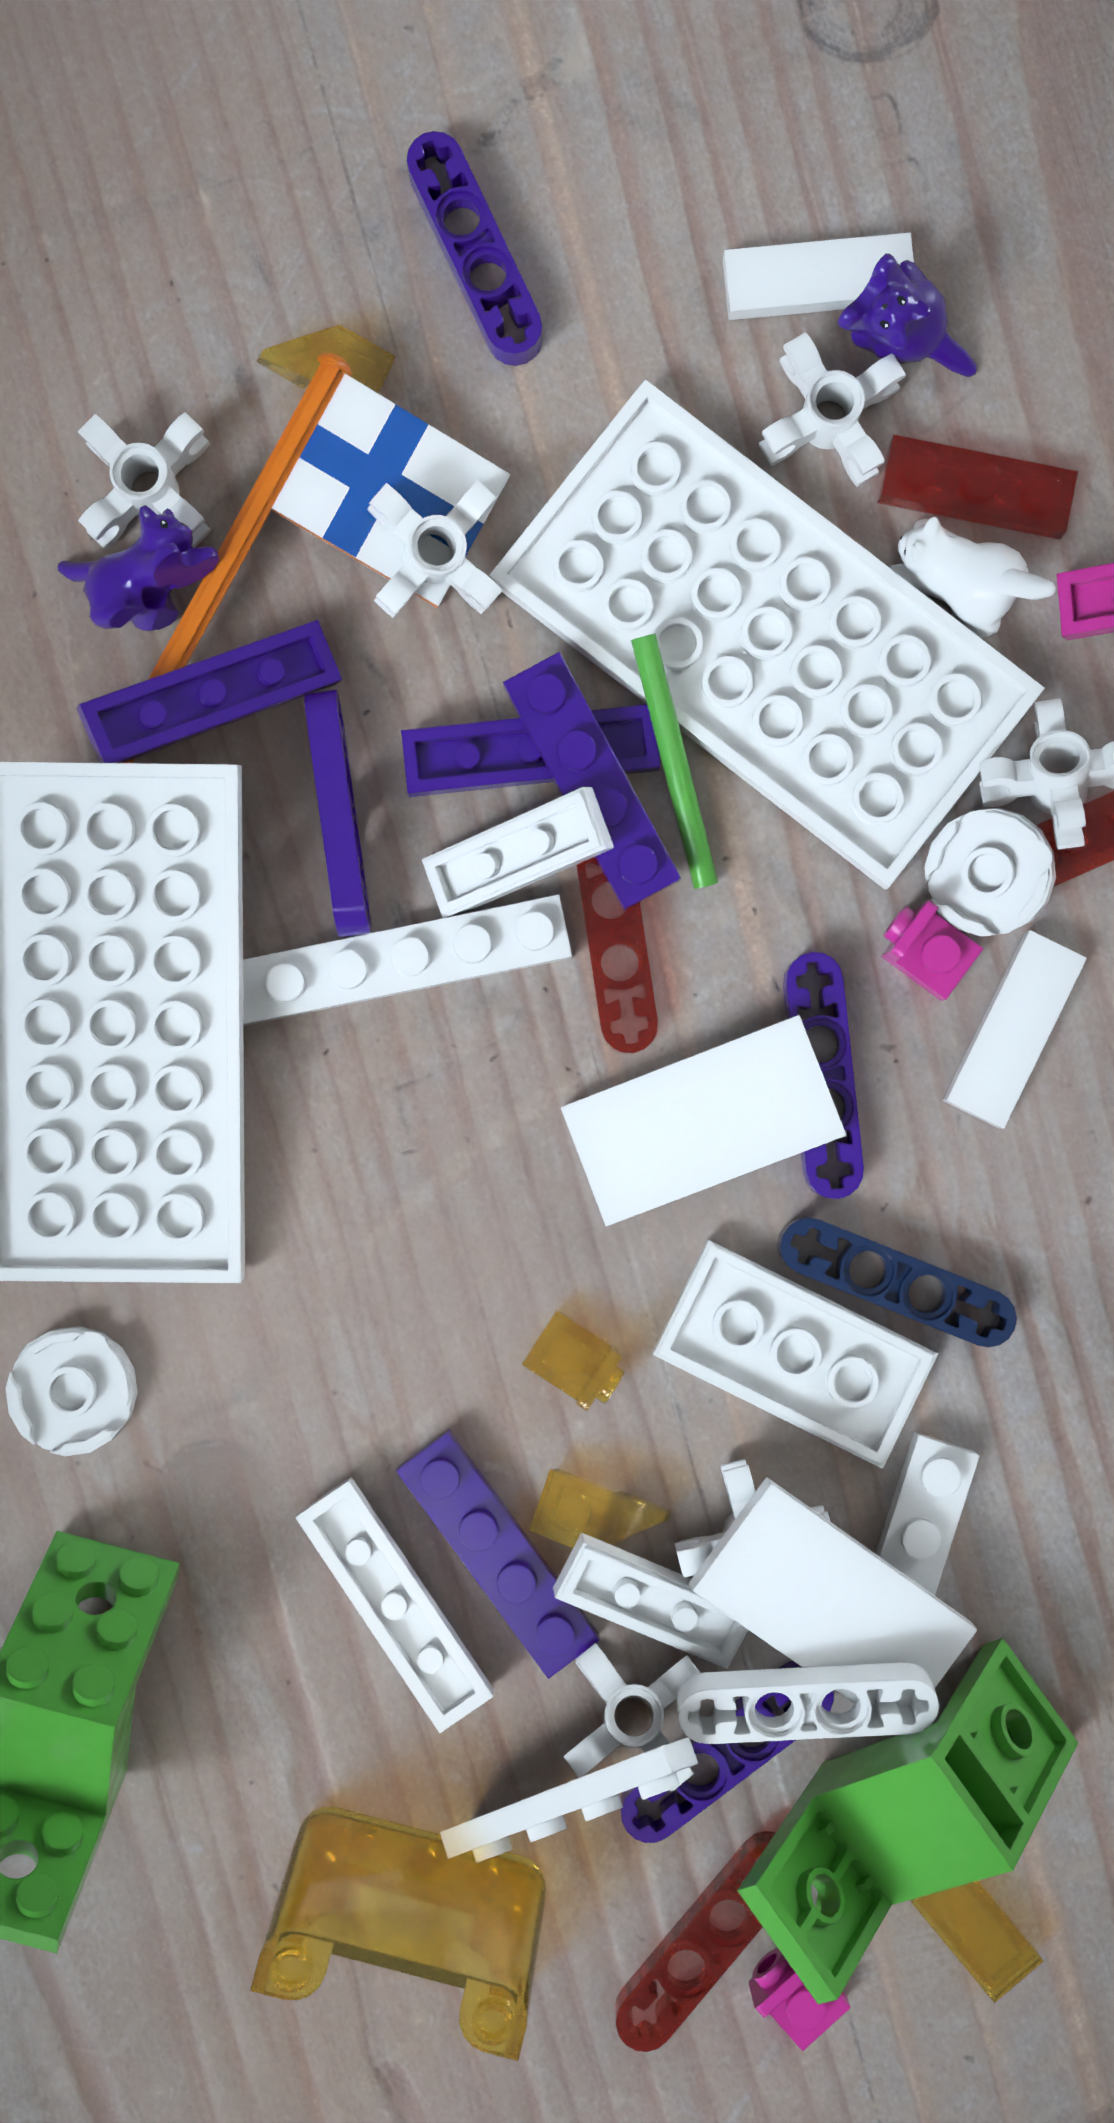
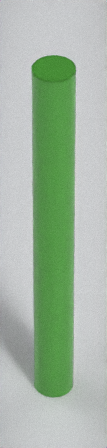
M656 633L632 639L631 643L694 889L703 888L718 883Z

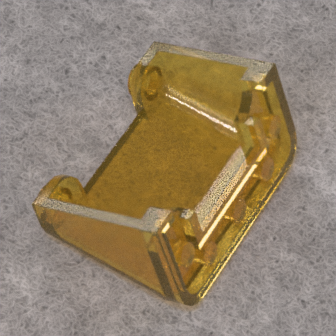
M322 1807L314 1810L303 1820L295 1838L260 1951L250 1991L282 2000L297 2001L306 1998L320 1987L326 1975L331 1954L463 1988L459 2025L464 2038L472 2047L482 2052L518 2061L527 2028L545 1908L546 1881L542 1870L534 1861L510 1852L499 1854L478 1863L475 1861L472 1850L448 1859L441 1835L438 1833L338 1807Z

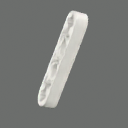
M904 1662L704 1672L693 1675L685 1680L678 1690L676 1700L681 1730L688 1738L704 1744L912 1734L921 1732L929 1727L937 1717L939 1702L931 1677L923 1668L916 1664ZM837 1689L850 1690L858 1697L855 1706L848 1712L841 1714L825 1710L822 1707V1701L828 1693ZM914 1689L915 1695L911 1698V1706H898L897 1701L901 1700L902 1690ZM868 1690H877L878 1696L876 1701L878 1709L872 1710ZM772 1692L782 1693L792 1701L787 1712L776 1717H767L760 1714L755 1709V1704L760 1697ZM736 1696H742L745 1716L736 1717ZM701 1700H714L713 1716H700Z

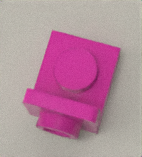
M1114 563L1057 573L1062 637L1068 641L1114 633Z
M930 900L919 905L915 911L908 906H904L883 934V937L891 943L881 957L940 1001H944L949 997L983 948L938 916L935 912L939 907Z
M778 1948L768 1952L757 1963L753 1970L752 1978L748 1981L754 2008L763 2018L770 2014L802 2052L851 2008L848 1998L843 1991L838 2000L817 2004Z

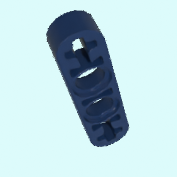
M806 1216L795 1218L787 1223L779 1234L777 1243L779 1256L786 1266L799 1274L978 1346L988 1348L999 1346L1007 1341L1015 1330L1017 1321L1015 1307L1008 1297L996 1290L816 1218ZM810 1227L817 1230L816 1241L836 1251L838 1250L839 1238L848 1240L847 1246L837 1258L835 1277L825 1274L826 1270L832 1265V1262L815 1255H809L805 1264L797 1261L799 1250L790 1246L795 1234L805 1236ZM871 1251L877 1254L883 1262V1276L872 1287H859L850 1278V1262L860 1252ZM931 1275L941 1284L943 1291L942 1299L934 1309L925 1312L918 1311L910 1303L908 1296L909 1287L919 1276ZM958 1286H963L966 1289L958 1299L978 1308H984L988 1300L993 1301L992 1312L1000 1316L996 1328L985 1326L981 1335L977 1334L978 1323L956 1312L953 1313V1324L950 1325L944 1322L956 1305Z

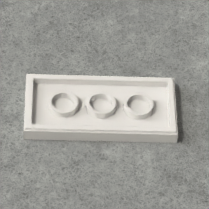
M800 1015L561 1107L605 1226L612 1225L847 1136Z
M708 1239L652 1351L654 1356L882 1469L938 1356V1353Z
M767 1477L689 1582L693 1592L801 1667L912 1663L923 1668L928 1673L935 1689L977 1632V1628L970 1620ZM847 1689L836 1690L853 1703H857L858 1697L852 1691ZM914 1689L902 1690L901 1700L897 1701L898 1706H911V1698L915 1695ZM868 1690L872 1710L878 1709L876 1701L878 1696L877 1690Z

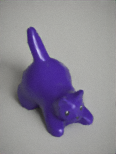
M885 253L875 265L872 276L862 293L840 315L837 322L839 327L852 331L851 340L856 346L876 354L881 359L893 354L899 364H907L930 358L952 372L966 377L975 375L977 372L976 363L967 351L953 340L946 331L948 319L944 296L914 262L905 260L899 265L893 255Z
M145 505L140 507L139 510L141 534L131 547L104 556L98 561H61L57 567L59 573L74 582L85 581L83 591L90 604L89 617L96 626L103 629L121 628L131 620L136 628L154 631L171 625L179 614L170 597L172 589H179L195 583L214 570L219 562L217 551L213 547L207 546L194 549L192 547L193 536L191 529L180 522L170 509L166 508L163 514L157 515L151 508Z

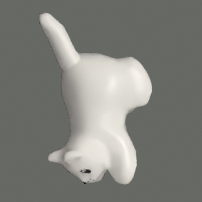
M936 517L917 521L913 530L904 533L900 537L898 551L904 564L890 566V569L925 596L945 601L951 607L952 616L980 638H987L998 632L1001 618L1011 608L1016 597L1038 600L1053 596L1056 591V586L1053 582L1029 573L1027 564L1018 551L1002 543L986 542L977 544L969 539L959 537L943 528Z

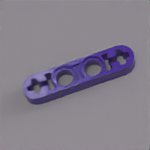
M431 131L423 133L412 142L408 149L407 166L411 186L490 352L505 365L518 366L526 364L536 357L542 344V322L536 305L461 147L453 137L444 132ZM435 156L440 164L445 163L447 183L450 189L441 194V186L434 171L426 169L425 160L429 157ZM467 208L476 213L479 217V224L470 234L455 235L444 225L447 215L454 209ZM493 263L501 267L505 272L506 278L503 284L496 290H480L471 282V274L480 264ZM509 303V313L515 326L518 329L527 327L524 330L525 341L515 344L511 336L502 338L504 336V322L499 309Z
M337 690L305 694L306 721L336 930L339 937L371 933V916L339 695Z
M810 952L799 956L789 964L784 973L783 992L786 1020L797 1016L798 1008L802 1010L811 1009L809 990L798 988L796 978L806 974L808 964L815 965L817 974L828 975L829 985L819 990L820 1009L830 1004L833 1005L834 1017L817 1015L803 1020L802 1023L806 1031L814 1026H822L831 1030L837 1041V1049L834 1056L827 1062H818L828 1089L837 1092L844 1104L840 1120L844 1130L847 1131L848 1143L834 1142L837 1161L848 1163L850 1169L848 1175L839 1177V1187L831 1189L828 1179L818 1178L816 1173L817 1166L826 1164L828 1159L826 1144L801 1153L802 1171L806 1184L814 1193L825 1198L840 1199L851 1195L858 1189L864 1172L844 978L840 966L832 957L824 953Z
M792 1660L778 1669L801 1668V1666ZM833 1691L828 1693L822 1701V1707L829 1712L834 1702ZM767 1693L759 1698L755 1704V1709L764 1716L776 1717L774 1709L765 1700L774 1696L780 1708L790 1699L782 1693ZM741 1696L735 1701L736 1717L745 1716ZM791 1703L783 1709L784 1713L787 1712ZM690 1739L695 1754H708L718 1762L719 1770L717 1776L706 1785L697 1786L687 1780L683 1782L677 1790L686 1801L681 1804L678 1803L676 1794L673 1792L660 1803L662 1817L656 1821H653L647 1814L639 1819L636 1818L639 1812L637 1799L641 1797L638 1787L623 1792L620 1798L623 1808H621V1818L626 1831L634 1839L644 1843H657L668 1838L796 1740L764 1741L756 1747H747L740 1743L704 1744ZM668 1791L649 1797L647 1799L650 1802L657 1801Z

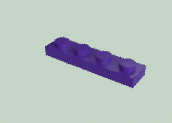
M315 620L86 701L78 705L77 711L99 763H123L301 698L305 694L338 684L342 677L319 621Z
M558 652L504 681L503 687L561 795L564 796L582 787L593 788L614 846L613 849L599 854L595 858L623 910L680 881L681 877L561 653Z
M647 704L591 710L625 774L660 770L659 749ZM520 718L401 730L407 793L409 797L554 782Z
M449 1429L397 1467L396 1472L548 1679L600 1641L599 1633L581 1608L555 1598L553 1586L558 1577Z

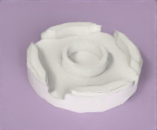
M1000 808L971 811L947 823L931 843L924 867L926 883H928L929 892L932 896L931 900L939 907L937 912L955 928L978 936L1007 934L1033 921L1049 902L1056 880L1054 852L1043 831L1025 816Z
M81 1326L54 1329L30 1342L19 1354L20 1357L15 1362L13 1371L9 1374L5 1388L8 1412L18 1431L33 1445L37 1443L43 1449L51 1450L50 1453L61 1456L90 1453L114 1439L131 1418L138 1394L135 1369L124 1349L103 1332Z

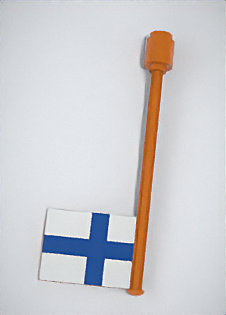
M328 352L320 354L317 357L320 366L217 552L219 562L214 570L201 581L148 680L187 666L271 511L390 580L405 564L403 556L405 543L367 510L370 506L369 502L386 483L395 489L422 518L431 515L447 516L477 480L481 482L497 498L465 535L467 542L466 557L511 474L353 379L348 363L340 356ZM431 534L423 536L418 540V551L427 563L439 566L450 561L451 550L448 543L442 537ZM446 580L434 584L424 582L414 595L438 608L450 584ZM136 758L123 763H134Z

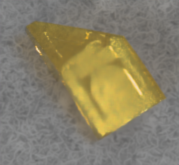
M337 325L265 348L259 354L256 362L304 389L310 384L320 366L317 357L326 352L334 353L348 363L353 379L379 394L396 356L341 325Z
M557 1468L549 1470L529 1530L571 1548H574L581 1532L615 1546L625 1539L668 1521L672 1511L624 1491H611Z

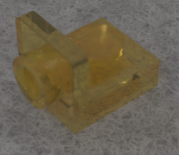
M558 1309L555 1310L522 1362L524 1367L575 1399L576 1405L588 1411L595 1398L605 1404L625 1373L624 1370L617 1366L622 1358L621 1351Z

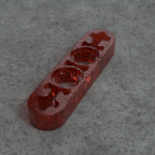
M592 857L576 864L600 1031L604 1042L612 1050L620 1054L633 1055L643 1051L653 1042L658 1028L641 906L639 902L628 908L620 917L614 919H606L599 916L593 908L592 896L600 886L609 884L604 873L587 878L586 867L592 869L599 868L596 858ZM625 946L633 951L638 960V969L635 975L625 981H614L605 975L601 967V959L609 948ZM642 986L644 999L631 997V1005L635 1018H645L647 1029L637 1033L636 1043L626 1044L623 1034H613L611 1030V1023L617 1022L621 1018L620 1001L617 999L607 1004L604 991L624 993Z
M763 1831L753 1834L742 1844L621 1989L615 2003V2023L618 2035L626 2046L635 2051L649 2052L659 2049L664 2045L763 1928L737 1891L741 1885L735 1881L739 1878L742 1881L745 1880L755 1865L756 1858L763 1853L776 1832ZM734 1900L746 1910L742 1924L736 1929L722 1931L714 1927L709 1921L713 1906L720 1901ZM692 1950L704 1960V1967L701 1973L694 1979L688 1981L679 1980L668 1971V1962L678 1951ZM658 1979L665 1993L655 2005L656 2023L652 2025L649 2021L643 2020L635 2026L633 2024L632 2007L636 2006L643 2011L650 2007L658 1997L657 1984L653 1981ZM670 1996L673 1997V1998H675L676 2001L673 2002V2001L671 2000Z

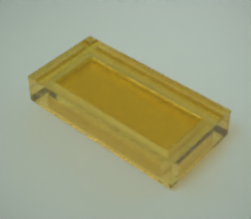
M980 1881L910 1900L994 2003L1044 1962L1036 1948Z

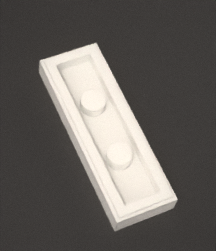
M911 232L724 250L722 261L728 320L843 310L862 293L872 276L875 265L885 253L893 255L899 265L905 260L914 262Z
M582 787L422 859L442 918L463 914L613 849L614 846L593 788Z
M1031 930L1025 932L943 1101L999 1129H1004L1087 958Z
M582 1532L553 1586L556 1599L728 1669L748 1632V1629L693 1592L689 1585L691 1578L683 1577L682 1574Z

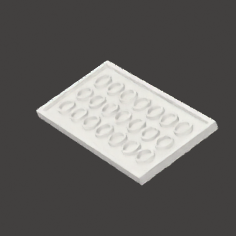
M646 379L489 575L506 596L645 704L647 702L631 640L656 633L680 731L885 890L891 886L980 772L979 762L992 757L1045 689L1032 677Z
M0 762V1281L242 1283L245 1278L242 766L229 764Z

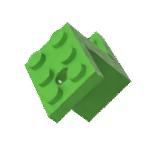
M56 1531L0 1650V1863L8 1856L14 1854L27 1855L36 1863L35 1869L27 1876L21 1878H9L0 1872V1939L58 1953L127 1773L136 1683L178 1580L180 1566L178 1562ZM98 1597L107 1600L113 1607L103 1614L91 1615L83 1612L78 1605L86 1599Z
M1000 1638L984 1644L937 1722L932 1723L921 1732L898 1735L823 1762L737 1891L817 2004L838 2000L892 1905L1011 1872L1015 1869L1078 1745V1741L1006 1641ZM812 1884L818 1891L816 1900L817 1908L813 1902L811 1894Z

